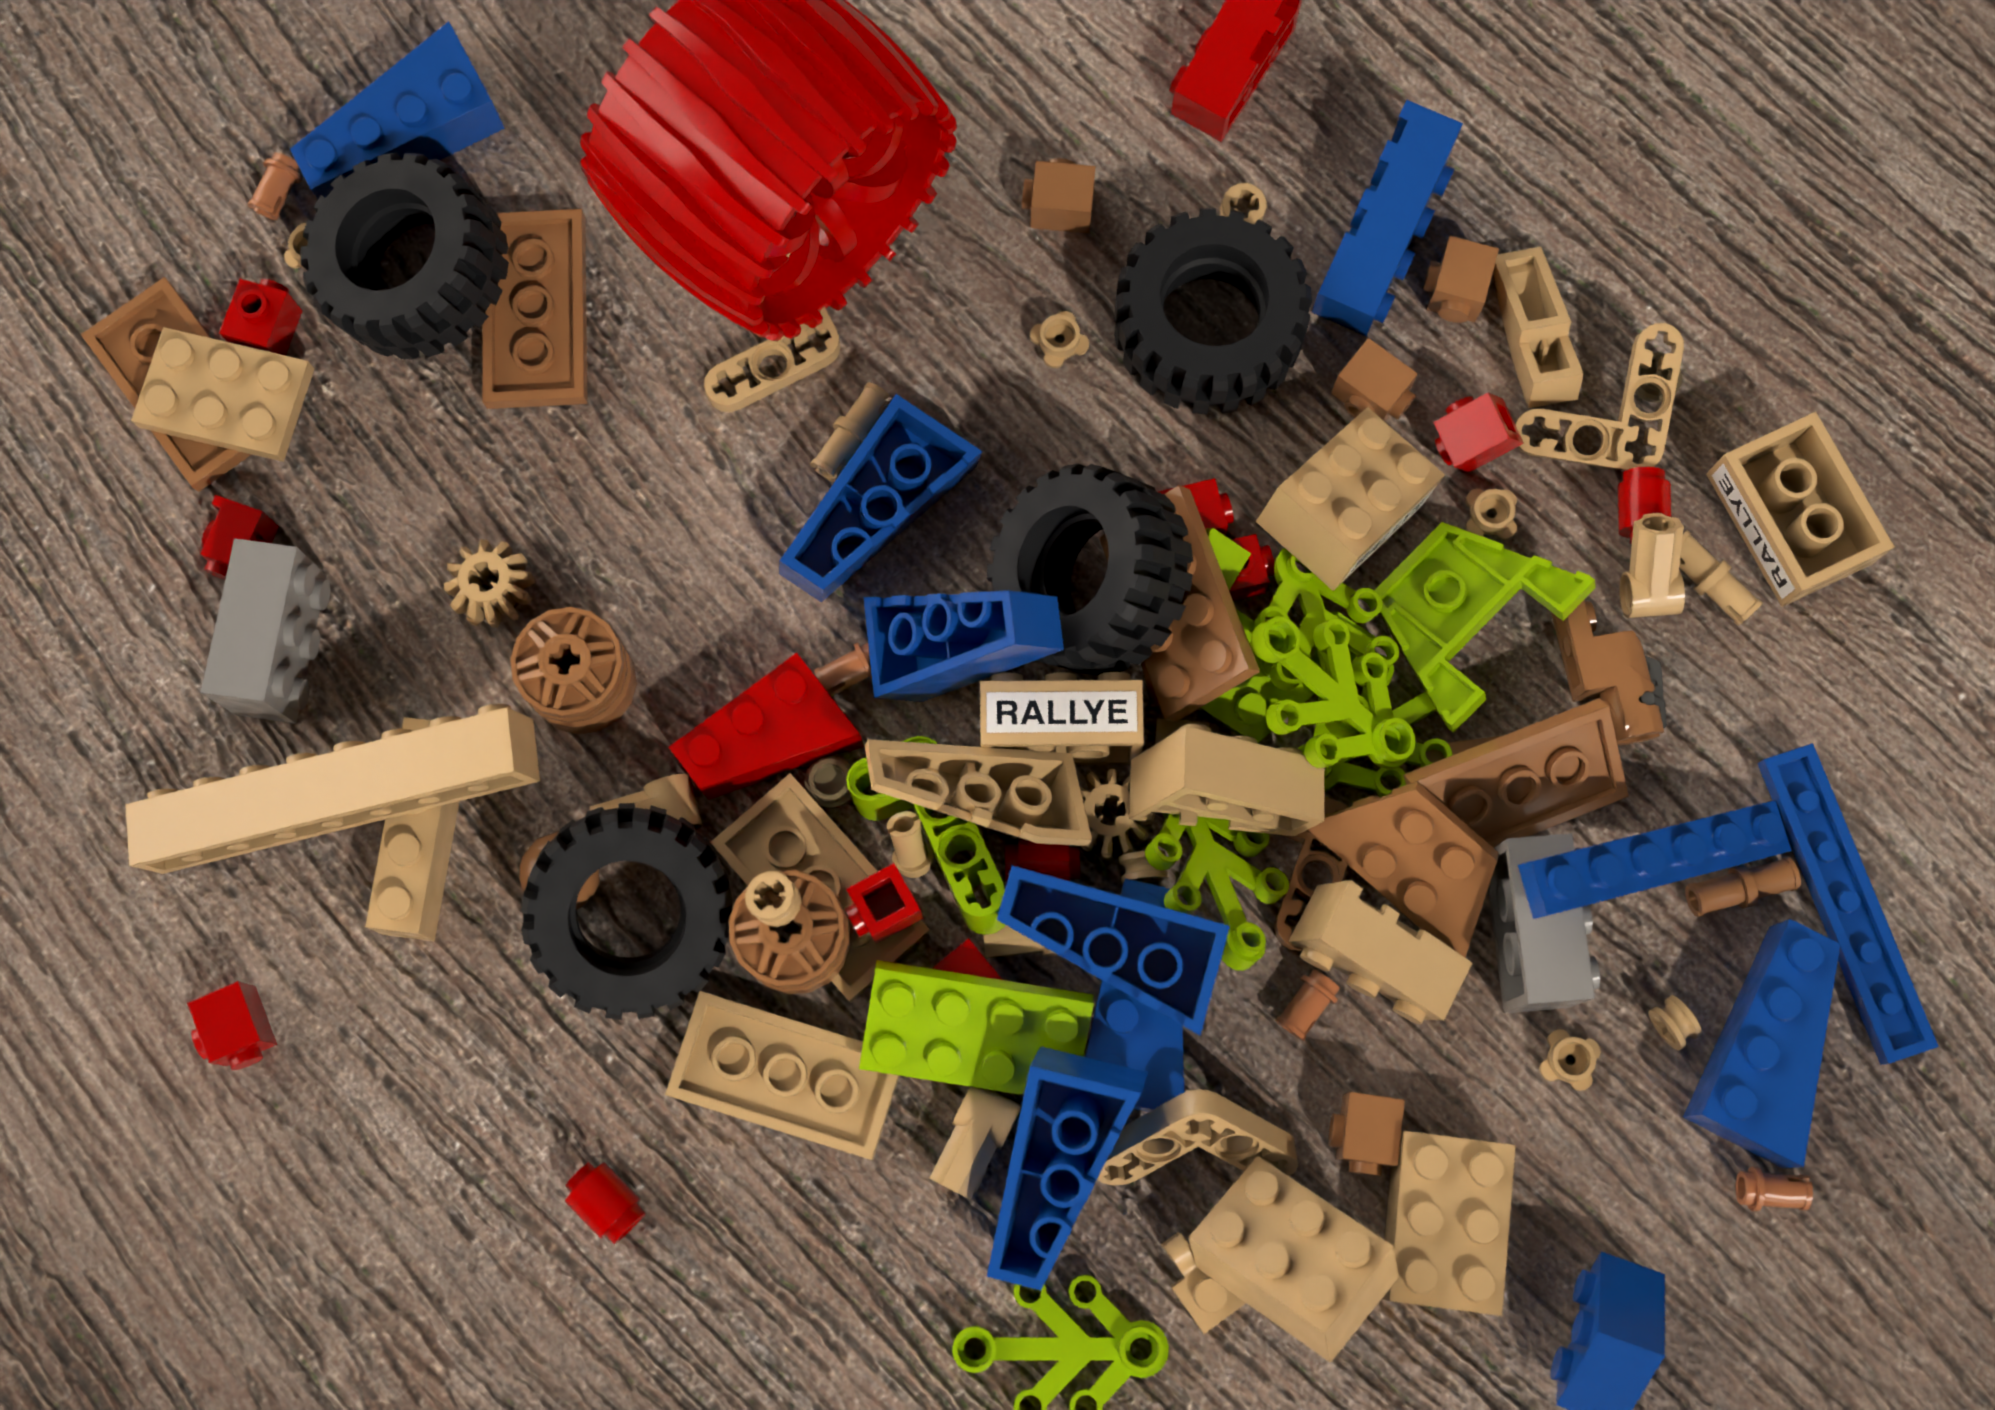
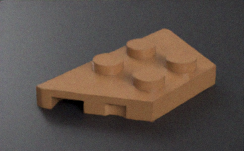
M1418 781L1395 788L1386 796L1378 797L1373 795L1354 801L1352 807L1324 815V822L1308 829L1419 928L1427 931L1460 955L1466 957L1497 864L1499 852Z

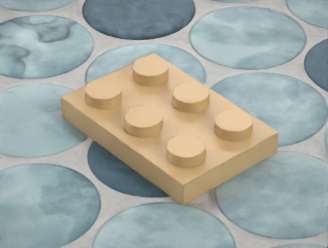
M163 327L131 421L138 428L284 462L314 367L306 360Z

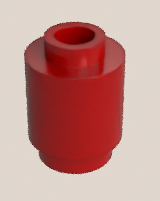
M1647 466L1628 469L1622 474L1623 482L1617 486L1619 535L1629 538L1631 545L1634 521L1640 520L1643 514L1662 513L1665 516L1672 517L1671 483L1665 479V471L1661 468Z
M1018 838V843L1005 844L1006 884L1011 866L1066 881L1080 879L1079 847L1040 844Z
M588 1162L565 1185L571 1193L564 1202L600 1239L606 1236L614 1245L622 1240L646 1215V1212L638 1205L641 1199L605 1162L596 1168Z

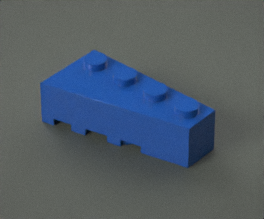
M448 21L291 147L290 150L307 184L318 200L321 195L326 198L334 189L330 184L340 175L348 177L354 173L353 166L365 160H369L374 164L378 162V156L397 153L403 159L404 154L411 152L423 154L429 160L438 159L440 161L505 129L489 94Z
M1406 99L1398 117L1392 140H1388L1370 182L1371 187L1370 189L1366 188L1351 221V229L1349 232L1346 231L1317 294L1312 313L1364 336L1368 335L1374 320L1384 323L1396 295L1389 293L1388 289L1394 277L1402 281L1404 280L1416 254L1408 250L1409 244L1414 235L1423 239L1435 213V210L1427 207L1433 193L1441 197L1443 196L1455 168L1446 164L1463 123Z
M896 394L780 559L779 575L818 601L823 602L977 467L982 451Z
M1006 590L964 592L960 594L939 593L927 594V596L863 597L874 698L924 702L989 678L994 674L1008 671L1064 650L1058 599L1055 596Z
M1011 866L997 917L998 921L1201 1036L1230 928L1229 925Z
M1124 879L1120 896L1166 908L1164 896L1170 889ZM1101 980L1085 1057L1148 1072L1142 1093L1134 1109L1150 1112L1185 1092L1183 1027L1176 1021Z
M1792 919L1785 920L1768 928L1683 1118L1780 1168L1804 1167L1840 943Z
M1040 1046L1029 1068L987 1277L1042 1290L1102 1168L1142 1093L1148 1072Z

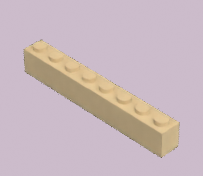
M491 704L479 708L478 715L462 719L455 716L439 717L431 720L427 728L415 731L410 729L388 730L381 734L380 740L368 743L362 741L341 742L333 746V752L321 755L314 753L294 754L286 758V764L274 767L252 765L241 768L239 770L240 775L231 778L205 777L195 780L191 788L183 790L168 788L150 791L147 793L148 799L125 804L129 866L161 874L540 782L533 719L512 710L510 705Z

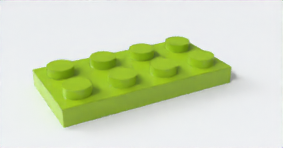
M877 960L859 1069L1024 1095L1029 1068L1040 1046L1084 1057L1094 1005L1093 994Z

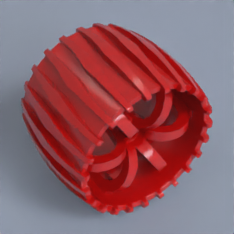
M678 0L666 12L656 7L648 15L655 24L637 44L629 38L622 48L629 56L619 69L617 75L607 71L601 80V83L608 90L601 105L593 103L589 106L587 117L593 124L591 132H585L581 135L580 146L587 155L580 161L582 171L588 178V184L622 230L647 257L683 289L712 310L759 337L770 341H779L783 335L787 338L797 337L801 333L800 325L803 323L811 328H815L823 322V316L819 312L823 307L827 309L830 306L839 311L846 306L847 300L843 295L856 283L862 288H866L872 282L867 272L882 256L891 261L897 254L890 246L902 230L906 229L908 232L913 233L919 223L913 217L914 213L922 201L926 204H932L937 192L931 184L936 175L944 177L949 170L950 163L944 157L945 152L951 153L956 148L957 139L953 134L957 129L956 118L937 89L916 63L881 28L846 0Z

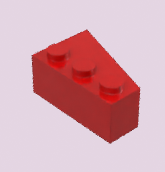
M1225 0L1211 27H1207L1201 35L1188 67L1182 65L1172 80L1169 92L1174 94L1171 114L1222 142L1296 29L1302 0Z
M796 652L668 748L705 797L710 800L771 779L770 776L800 766L802 768L807 767L822 757L832 756L847 750L851 752L864 747L860 733Z

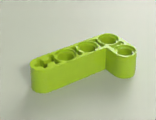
M915 736L901 741L937 744L935 740L925 736ZM864 757L854 763L848 771L846 782L854 805L860 815L868 820L880 821L890 818L896 813L913 808L921 820L922 829L966 925L977 934L983 935L994 934L1003 929L1005 924L998 921L997 917L1005 892L1004 883L976 823L951 815L941 819L933 818L930 816L934 811L932 809L880 792L871 796L864 795L862 793L865 788L871 785L867 758ZM970 850L976 853L973 859L967 863L954 864L951 862L954 854L959 851ZM980 883L987 901L992 904L983 909L976 902L972 889Z

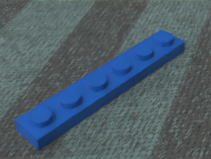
M1812 743L1757 763L1772 801H1777L1789 843L1827 936L1841 944L1838 963L1880 1065L1890 1064L1939 1047L1814 744Z
M1773 800L1519 864L1518 869L1532 917L1537 919L1790 852L1791 847L1777 801Z

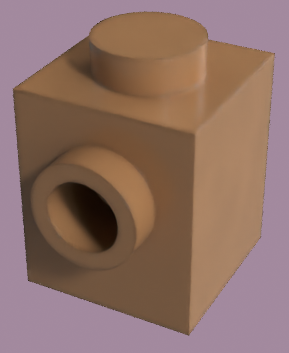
M1054 158L1047 162L1036 161L1034 179H1024L1022 209L1031 210V228L1090 234L1096 166L1079 165L1064 158Z
M1449 236L1439 262L1431 260L1426 273L1423 290L1431 292L1427 310L1438 313L1441 318L1450 322L1462 323L1470 321L1475 323L1486 301L1499 248Z
M1368 338L1337 376L1331 394L1345 403V409L1354 418L1368 407L1385 422L1390 415L1398 420L1416 397L1410 389L1418 373Z
M1356 1092L1342 1094L1340 1114H1332L1328 1134V1145L1336 1147L1335 1160L1349 1161L1348 1172L1372 1176H1381L1382 1167H1397L1405 1100Z

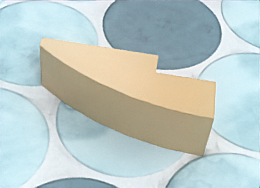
M1542 247L1497 254L1493 270L1495 287L1510 353L1528 409L1578 400L1584 373L1569 338L1571 320Z

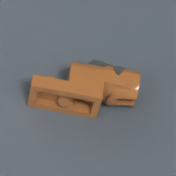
M1585 599L1564 621L1551 612L1572 701L1578 702L1600 698L1609 705L1618 746L1644 742L1659 737V733H1665L1664 728H1666L1667 723L1662 666L1658 660L1645 656L1642 644L1634 631L1593 636L1597 626L1596 614L1590 601L1585 602Z

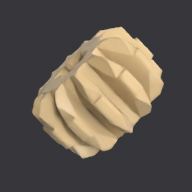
M480 539L478 553L475 554L467 547H461L460 554L465 561L462 564L447 563V570L455 577L444 583V591L449 596H454L450 604L451 608L457 614L466 613L467 621L474 626H478L486 618L487 623L492 628H498L501 622V614L506 613L511 620H518L519 614L514 606L516 603L523 605L531 604L532 597L523 589L535 584V578L531 572L524 571L528 564L522 553L512 555L511 546L503 541L493 550L488 540ZM495 576L498 579L497 584L490 582L493 588L484 592L481 585L488 586L489 584L486 582V579Z
M1108 769L1106 784L1101 785L1098 776L1094 772L1087 774L1086 782L1091 792L1080 787L1092 837L1089 846H1082L1081 850L1088 854L1093 850L1096 842L1103 844L1101 852L1103 860L1111 859L1112 844L1116 843L1122 854L1132 853V844L1128 836L1137 842L1145 843L1149 834L1138 824L1153 823L1155 813L1151 812L1147 815L1146 821L1129 820L1130 776L1126 778L1122 786L1115 784L1117 779L1116 769ZM1108 803L1116 805L1115 813L1120 811L1123 813V816L1116 817L1114 825L1110 826L1102 823V815L1098 818L1095 816V813L1102 812L1104 804Z

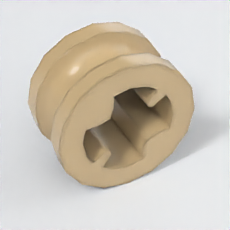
M1238 183L1227 190L1220 207V216L1229 217L1230 206H1236L1239 199H1247L1250 201L1248 207L1255 206L1256 210H1251L1247 218H1244V221L1255 225L1258 219H1263L1267 204L1263 192L1258 187L1249 183Z
M1160 850V852L1166 856L1165 851ZM1145 851L1127 853L1118 857L1119 864L1123 865L1126 869V873L1121 876V884H1123L1124 879L1148 884L1169 878L1167 870H1158L1149 864L1145 857Z
M767 871L760 873L752 879L746 889L745 900L747 908L759 921L767 926L779 927L786 925L796 917L800 910V891L787 876L780 872ZM771 889L773 892L779 893L780 897L784 899L782 905L777 909L768 905L762 910L761 906L768 904L763 899L764 894Z
M1674 995L1665 999V1007L1663 1009L1656 1006L1649 1010L1648 1015L1657 1032L1677 1051L1686 1046L1685 1039L1687 1037L1697 1039L1702 1035L1701 1026L1695 1015L1683 1001Z

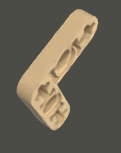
M825 307L819 311L823 316V322L817 327L811 328L803 323L800 325L801 333L797 337L787 338L783 335L779 341L766 340L710 369L705 377L704 388L712 406L722 412L740 410L834 362L840 353L841 344L837 329ZM817 333L821 339L829 336L825 341V351L818 353L814 347L800 352L803 363L796 366L792 351L787 345L795 343L796 351L798 352L810 345L809 336L811 334ZM770 355L783 357L787 361L785 371L776 377L763 375L759 371V365L765 357ZM750 365L753 378L758 383L757 386L751 388L749 380L746 379L735 386L737 394L733 397L728 398L724 392L715 394L721 389L719 383L721 379L727 377L731 383L738 382L746 378L742 368Z
M1655 323L1643 329L1636 336L1632 346L1618 421L1547 409H1531L1521 414L1514 422L1524 444L1517 448L1522 453L1530 456L1621 471L1635 467H1655L1660 462L1664 453L1682 362L1684 340L1681 333L1672 325ZM1657 333L1664 335V344L1671 345V353H1666L1660 357L1657 371L1668 370L1667 379L1655 374L1638 375L1639 366L1644 369L1651 368L1653 351L1645 349V342L1654 340ZM1642 384H1653L1662 393L1661 406L1653 413L1642 412L1635 405L1634 394L1636 389ZM1630 417L1641 422L1658 421L1657 431L1650 427L1645 430L1644 445L1652 447L1651 455L1641 457L1639 464L1633 462L1632 453L1625 451L1626 443L1636 441L1639 426H1628ZM1535 418L1542 419L1541 425L1543 429L1559 431V421L1568 422L1569 425L1562 437L1563 452L1554 450L1558 443V440L1541 439L1537 447L1531 446L1530 437L1522 434L1523 426H1529L1533 424ZM1591 426L1599 432L1601 445L1595 454L1583 455L1575 450L1573 436L1578 428Z
M1200 1089L1191 1090L1174 1097L1125 1125L1097 1180L1108 1185L1129 1184L1197 1147L1243 1171L1259 1156L1290 1176L1298 1168L1295 1140L1288 1132L1215 1092Z

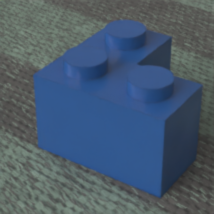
M1601 1251L1591 1270L1583 1269L1576 1280L1573 1301L1580 1305L1572 1327L1571 1342L1567 1348L1562 1346L1558 1348L1551 1366L1550 1377L1557 1381L1556 1406L1567 1410H1633L1665 1357V1274Z

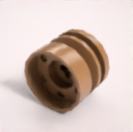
M574 607L548 610L529 621L515 640L510 658L513 682L523 699L544 720L558 730L575 734L601 731L618 721L631 705L637 685L634 662L610 625L593 612ZM575 656L579 661V665L570 666L569 674H564L560 666L569 665L570 658Z
M796 870L776 871L787 876L800 891L801 906L793 921L802 928L801 934H792L789 943H784V939L775 932L776 927L765 925L747 908L745 889L736 899L729 918L730 945L739 964L766 987L786 994L810 993L830 983L845 966L852 945L850 921L834 892L817 877ZM770 889L763 896V899L768 904L761 907L763 910L766 906L771 905L777 909L782 905L784 899L780 897L779 893L773 892Z

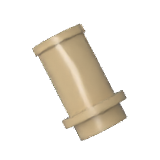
M903 811L893 815L887 822V830L890 833L895 850L892 855V862L895 863L899 872L904 876L918 878L929 871L934 860V853L931 846L924 840L921 829L922 824L918 815L910 811Z

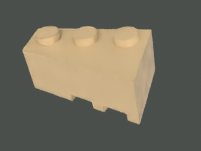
M1184 725L1175 733L1131 759L1129 820L1146 821L1149 813L1159 812L1178 814L1179 825L1196 826L1198 816L1229 820L1228 830L1296 836L1325 821L1324 768L1313 767L1307 761L1303 752L1297 748H1273L1258 744V741L1253 737H1229L1213 733L1211 728L1205 725Z
M1351 880L1317 885L1288 941L1303 950L1300 958L1323 971L1329 972L1331 967L1336 968L1349 976L1346 981L1348 986L1366 996L1376 998L1379 993L1395 1002L1392 1010L1411 1022L1422 1024L1424 1019L1444 1020L1472 962L1427 931L1419 929L1417 932L1398 921L1400 913L1390 906L1383 904L1379 910L1360 899L1359 896L1363 888Z

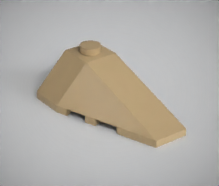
M867 739L865 752L871 789L1035 843L1089 846L1092 841L1072 753Z

